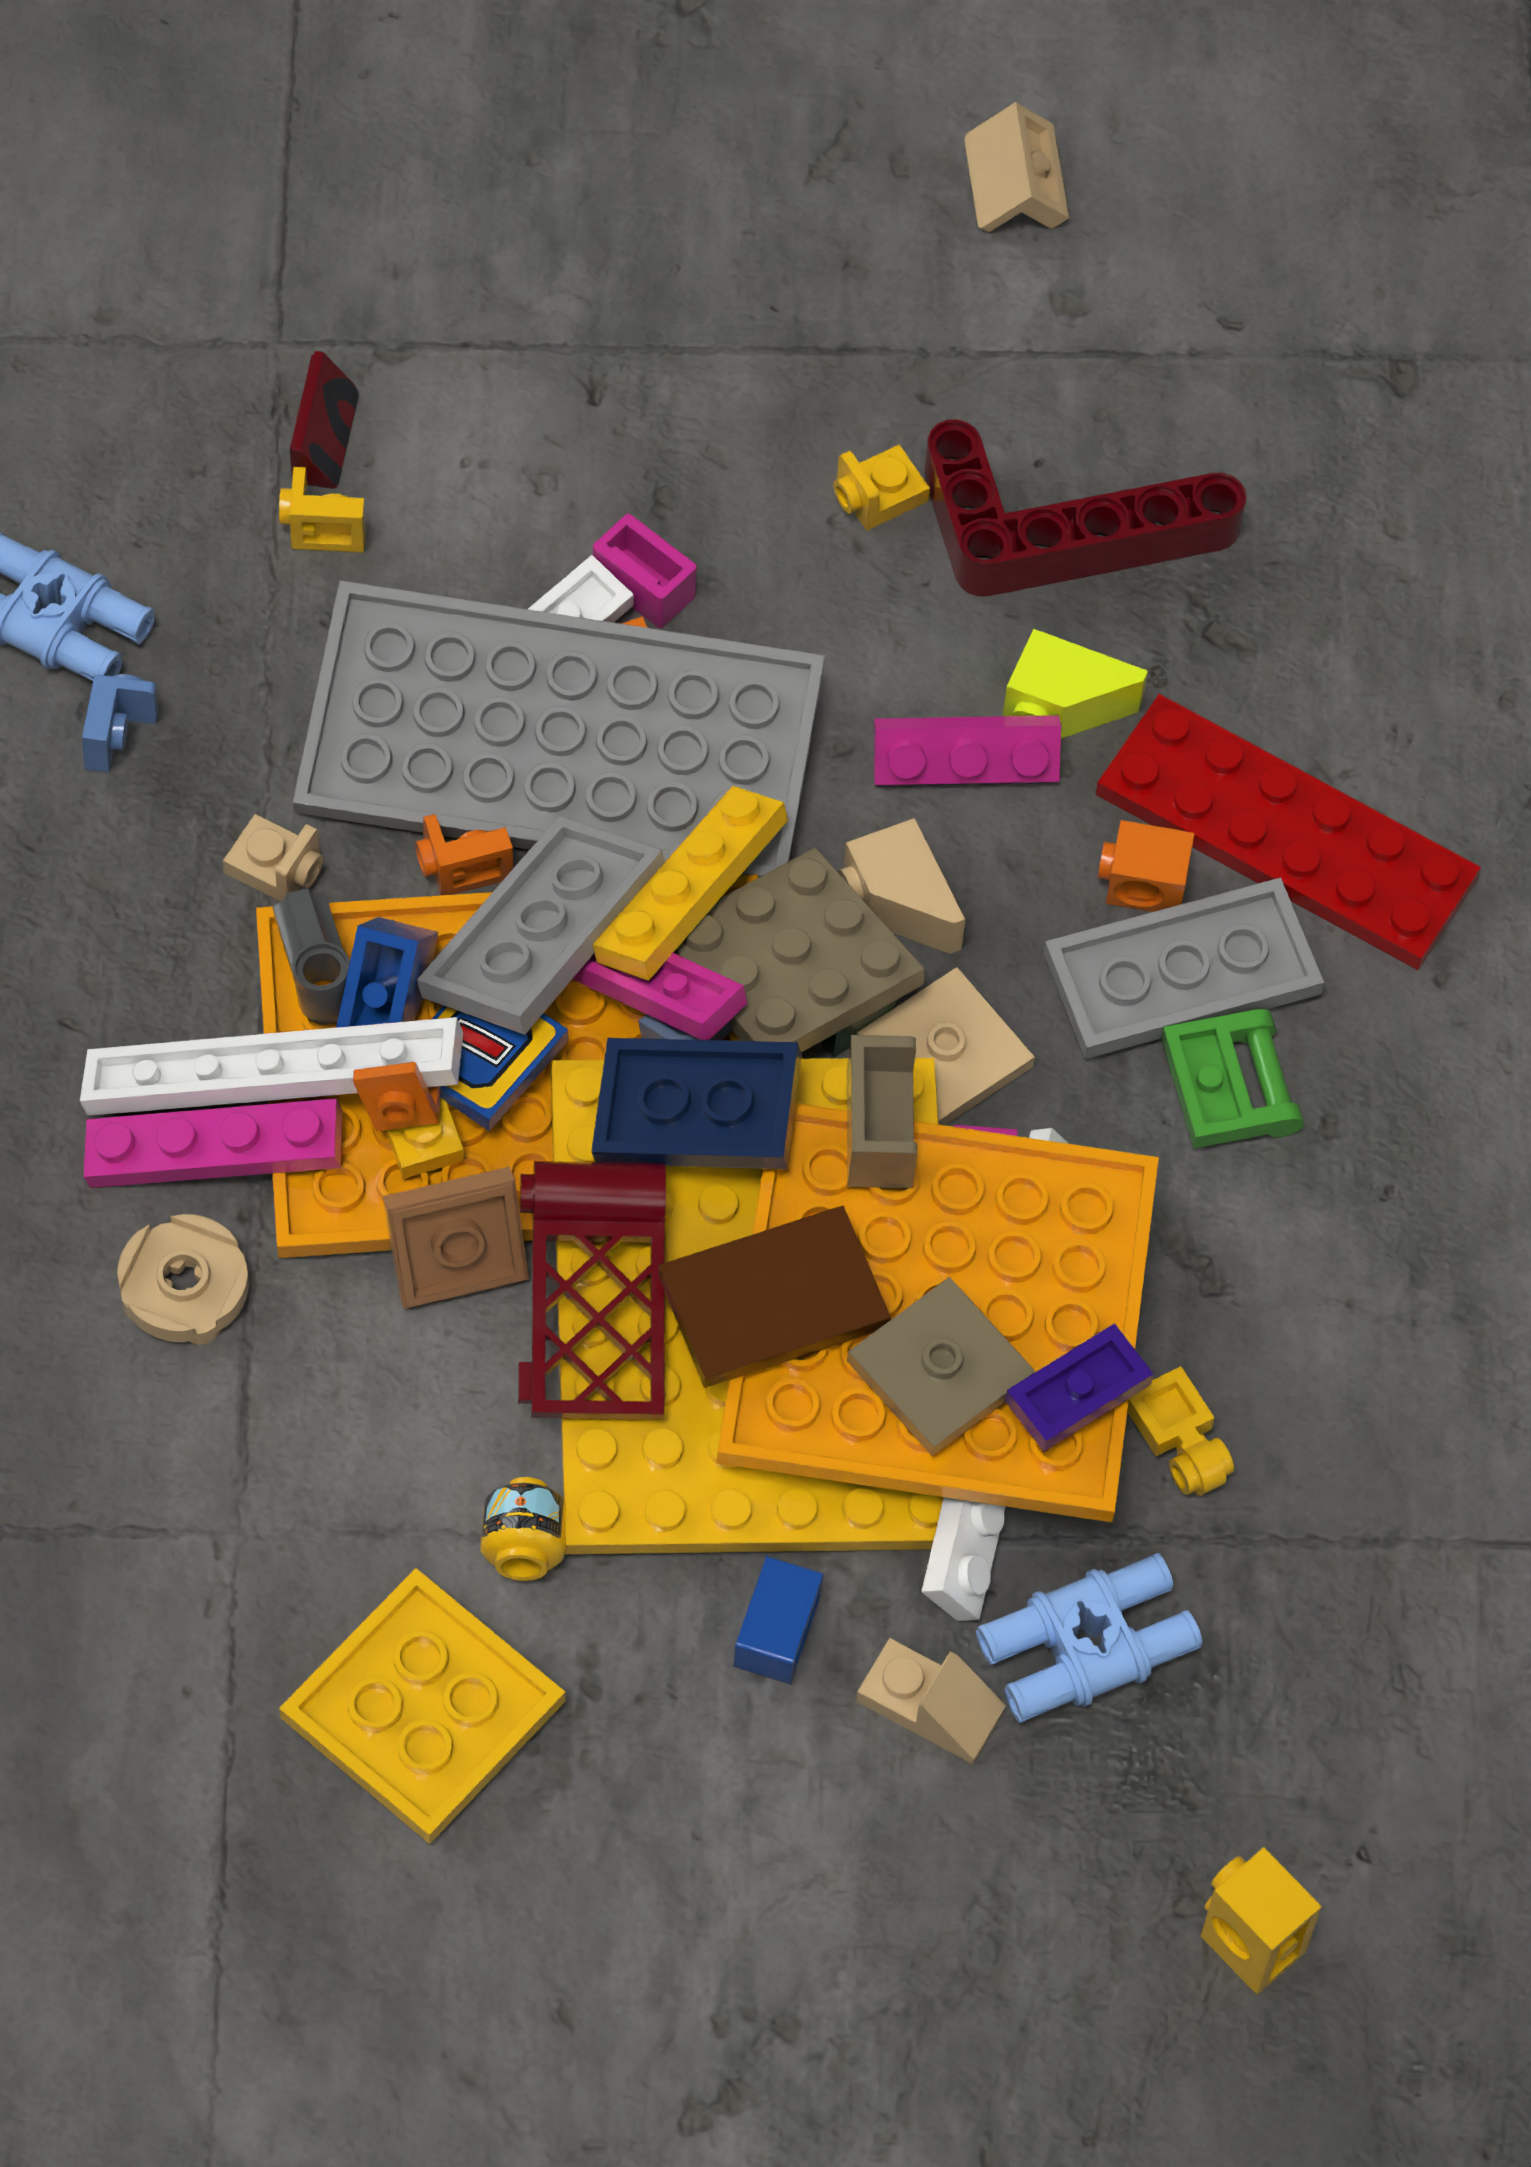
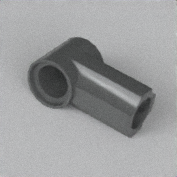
M309 888L287 893L280 903L273 906V914L295 983L299 1007L302 1013L312 1021L334 1023L338 1021L350 962L342 948L325 892H313ZM321 980L334 981L328 985H314V983Z

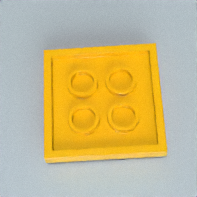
M415 1568L280 1706L279 1713L280 1718L427 1843L431 1844L565 1703V1691Z

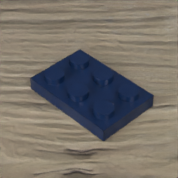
M607 1038L591 1150L595 1162L665 1164V1166L788 1169L802 1058L798 1042Z

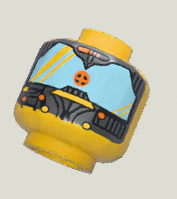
M519 1477L511 1480L507 1485L496 1488L486 1497L483 1509L480 1550L488 1563L495 1566L499 1574L512 1580H536L542 1578L547 1571L553 1569L563 1560L566 1550V1503L560 1494L548 1488L547 1484L542 1480L532 1477Z

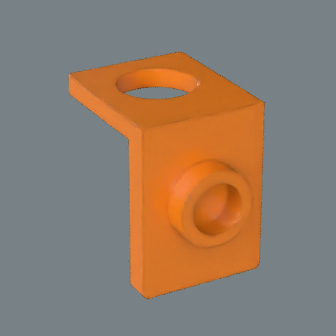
M416 1062L370 1067L353 1071V1083L376 1132L439 1123L441 1086L427 1087Z

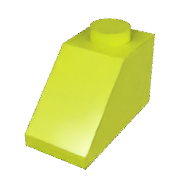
M1033 629L1007 684L1003 716L1059 715L1062 739L1138 713L1143 703L1148 671Z

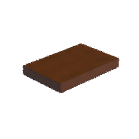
M843 1205L658 1266L659 1279L704 1388L874 1333L891 1320L889 1311Z

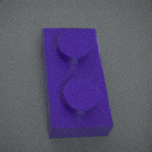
M1114 1323L1009 1388L1006 1392L1005 1402L1044 1452L1150 1386L1154 1373Z

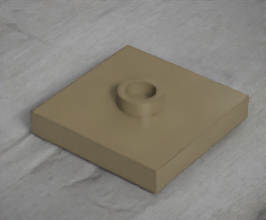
M950 1277L849 1350L847 1362L932 1457L1005 1402L1006 1392L1009 1388L1035 1373V1370Z

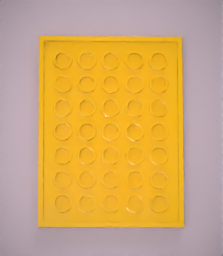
M848 1058L801 1059L796 1103L847 1111L846 1071ZM915 1058L913 1068V1121L938 1124L934 1058ZM551 1060L553 1161L595 1162L591 1150L604 1060ZM665 1166L664 1263L752 1235L763 1169ZM555 1241L556 1272L563 1279L567 1280L590 1257L574 1241ZM590 1241L598 1250L607 1243ZM622 1242L607 1258L632 1282L650 1265V1242ZM598 1265L574 1287L598 1313L623 1291ZM650 1279L639 1289L649 1300ZM665 1291L663 1420L561 1418L563 1498L566 1503L565 1554L932 1549L944 1497L717 1463L729 1380L706 1388L703 1387ZM565 1296L557 1303L558 1337L566 1344L590 1320ZM631 1297L606 1320L631 1345L650 1328V1316ZM598 1328L573 1351L597 1376L601 1375L623 1354ZM650 1342L639 1352L649 1363ZM565 1359L559 1364L560 1400H574L590 1384ZM631 1361L606 1383L622 1401L650 1402V1379ZM598 1392L589 1399L590 1401H606Z

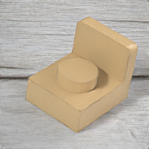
M255 814L224 858V874L281 902L287 893L298 891L301 887L309 888L318 877L324 861V856L320 854L318 829L306 824L299 835Z

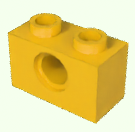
M1264 1847L1247 1862L1241 1856H1237L1214 1877L1211 1885L1215 1890L1204 1906L1208 1912L1200 1936L1256 1995L1306 1953L1322 1907Z

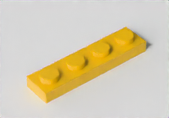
M732 786L592 944L597 963L649 981L787 823L788 818L784 802Z

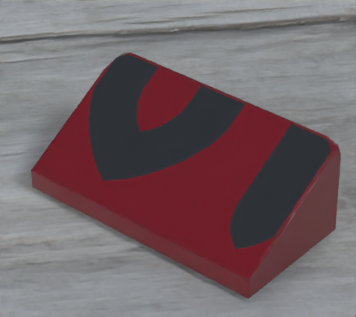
M315 351L314 355L311 354L290 445L291 475L293 478L294 467H306L307 485L334 489L339 485L359 394L354 383L324 352Z

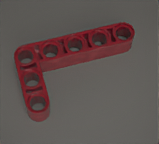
M945 420L936 424L931 429L927 438L924 477L925 482L930 488L929 496L955 579L963 590L978 597L1009 593L1221 551L1231 547L1237 541L1241 531L1246 504V490L1239 480L1225 473H1209L1005 513L981 437L976 428L962 420ZM946 457H955L960 460H950ZM961 506H970L976 509L967 510L961 508ZM1209 510H1217L1223 512V514H1216ZM1159 521L1166 525H1157L1151 522ZM1092 533H1103V534H1106V535H1108V536H1101V537H1100V536L1094 535V534H1092ZM1035 544H1044L1050 546V548H1040L1035 546ZM976 556H988V557H991L992 559H984V560H983V559L977 558Z

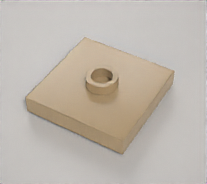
M958 967L857 1032V1035L915 1037V1058H934L939 1125H947L1033 1068L1034 1055Z

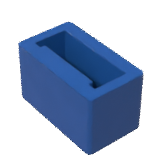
M766 1556L735 1644L733 1667L784 1683H792L821 1599L824 1573Z

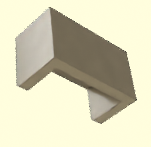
M851 1035L846 1071L847 1187H913L917 1162V1143L914 1142L913 1121L915 1037Z

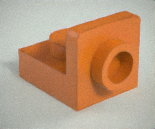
M436 814L423 817L424 839L415 841L416 855L423 876L429 877L434 875L440 895H454L500 883L513 870V847L506 827L492 831H469L461 835L457 840L445 843Z

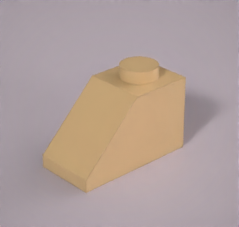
M915 818L846 842L844 868L838 870V873L892 933L949 954L962 950L965 918Z

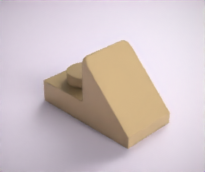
M891 1638L888 1639L858 1689L856 1702L971 1764H974L1006 1708V1705L957 1654L950 1651L943 1664L940 1665Z

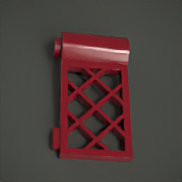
M534 1161L533 1174H520L519 1211L520 1213H532L533 1237L531 1362H519L518 1404H531V1418L663 1420L664 1289L658 1276V1266L664 1263L665 1164ZM546 1241H574L590 1259L565 1280L546 1262ZM590 1241L607 1243L598 1250ZM622 1242H650V1265L632 1282L607 1258ZM597 1265L623 1289L599 1313L574 1289ZM546 1278L557 1288L547 1299ZM649 1279L650 1300L639 1290ZM564 1296L590 1320L566 1344L546 1326V1313ZM630 1297L650 1316V1328L632 1345L606 1321ZM597 1328L623 1353L599 1376L573 1352ZM547 1342L557 1353L545 1363ZM649 1342L650 1363L639 1353ZM564 1359L590 1384L574 1400H545V1377ZM631 1361L650 1379V1402L622 1401L606 1383ZM598 1392L606 1401H590L589 1399Z

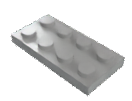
M559 816L419 976L417 983L422 998L525 1035L594 954L592 944L664 864L665 860L662 850Z
M1281 878L1045 941L1043 952L1085 1059L1161 1039L1163 1027L1255 1009L1267 1010L1321 995L1324 986V980Z

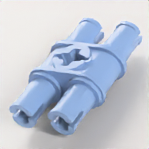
M0 532V574L20 584L13 594L5 596L0 593V645L10 644L39 659L41 665L47 669L64 667L91 681L94 680L95 674L111 677L118 675L122 666L121 653L113 651L81 633L87 625L97 623L139 645L147 638L154 625V609L146 607L111 589L112 585L108 581L107 576L100 573L93 575L61 559L60 553L55 550L38 552Z
M1155 1553L1108 1574L1101 1569L1098 1571L1091 1569L1086 1572L1085 1578L1046 1594L1041 1591L1035 1592L1032 1598L1027 1600V1607L977 1627L976 1637L979 1646L990 1665L1041 1644L1050 1648L1056 1658V1665L1005 1685L1004 1692L1007 1703L1018 1723L1025 1722L1071 1701L1076 1706L1082 1705L1086 1707L1092 1703V1698L1133 1681L1141 1684L1151 1675V1668L1201 1648L1202 1636L1200 1630L1188 1610L1138 1631L1128 1627L1122 1616L1123 1610L1172 1591L1173 1580L1170 1571L1159 1553ZM1079 1627L1081 1630L1084 1629L1090 1638L1101 1636L1099 1648L1094 1646L1088 1637L1077 1639Z

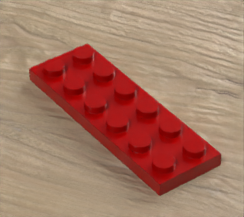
M1158 694L1097 782L1095 795L1150 825L1193 832L1192 848L1258 884L1281 878L1291 902L1416 970L1420 969L1478 880L1481 867L1161 694Z

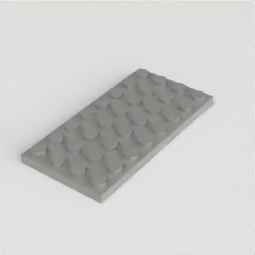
M339 580L293 798L294 813L423 833V817L436 814L443 836L459 838L461 835L473 830L492 831L506 827L512 847L531 849L559 816H563L660 849L666 861L732 786H736L782 801L785 804L788 818L787 823L740 875H758L759 878L790 861L823 677L825 655Z

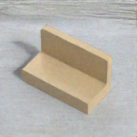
M1014 102L965 135L964 142L979 228L986 232H991L1021 212L1050 229L1069 219L1053 123Z

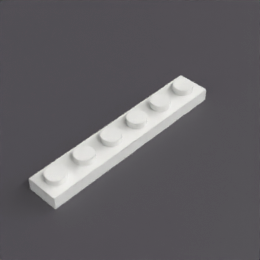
M457 1017L87 1049L80 1103L87 1116L353 1094L358 1093L353 1083L354 1070L408 1062L417 1063L427 1087L458 1085L463 1031Z

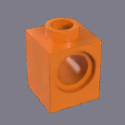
M1120 820L1116 843L1105 841L1103 843L1097 878L1110 880L1106 904L1149 912L1181 905L1194 833Z

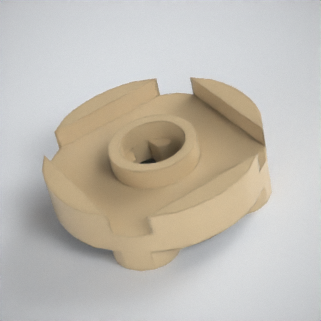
M181 1214L170 1216L171 1222L159 1224L153 1229L150 1228V1224L131 1237L119 1259L117 1275L124 1313L140 1329L156 1338L171 1342L189 1341L197 1345L210 1343L217 1338L221 1329L228 1326L238 1316L247 1298L249 1289L247 1265L243 1253L238 1248L237 1240L220 1223L199 1215ZM185 1266L194 1268V1278L198 1283L192 1288H186L185 1290L174 1289L173 1282L166 1278L170 1272L180 1274Z

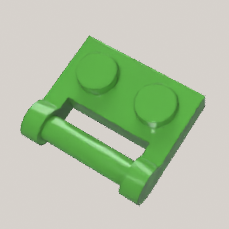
M1255 1009L1163 1027L1161 1040L1193 1149L1263 1135L1276 1138L1286 1137L1300 1131L1305 1124L1299 1105L1291 1102L1272 1036L1276 1033V1028L1269 1010ZM1241 1041L1244 1044H1248L1266 1103L1265 1107L1252 1108L1233 1042Z

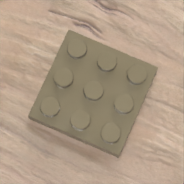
M816 847L720 898L673 952L744 985L748 1004L729 1021L731 1030L741 1041L798 1042L801 1052L924 985L925 969Z

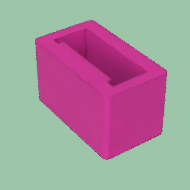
M625 514L593 544V556L634 594V606L632 608L656 627L663 628L695 598L696 564L631 514Z

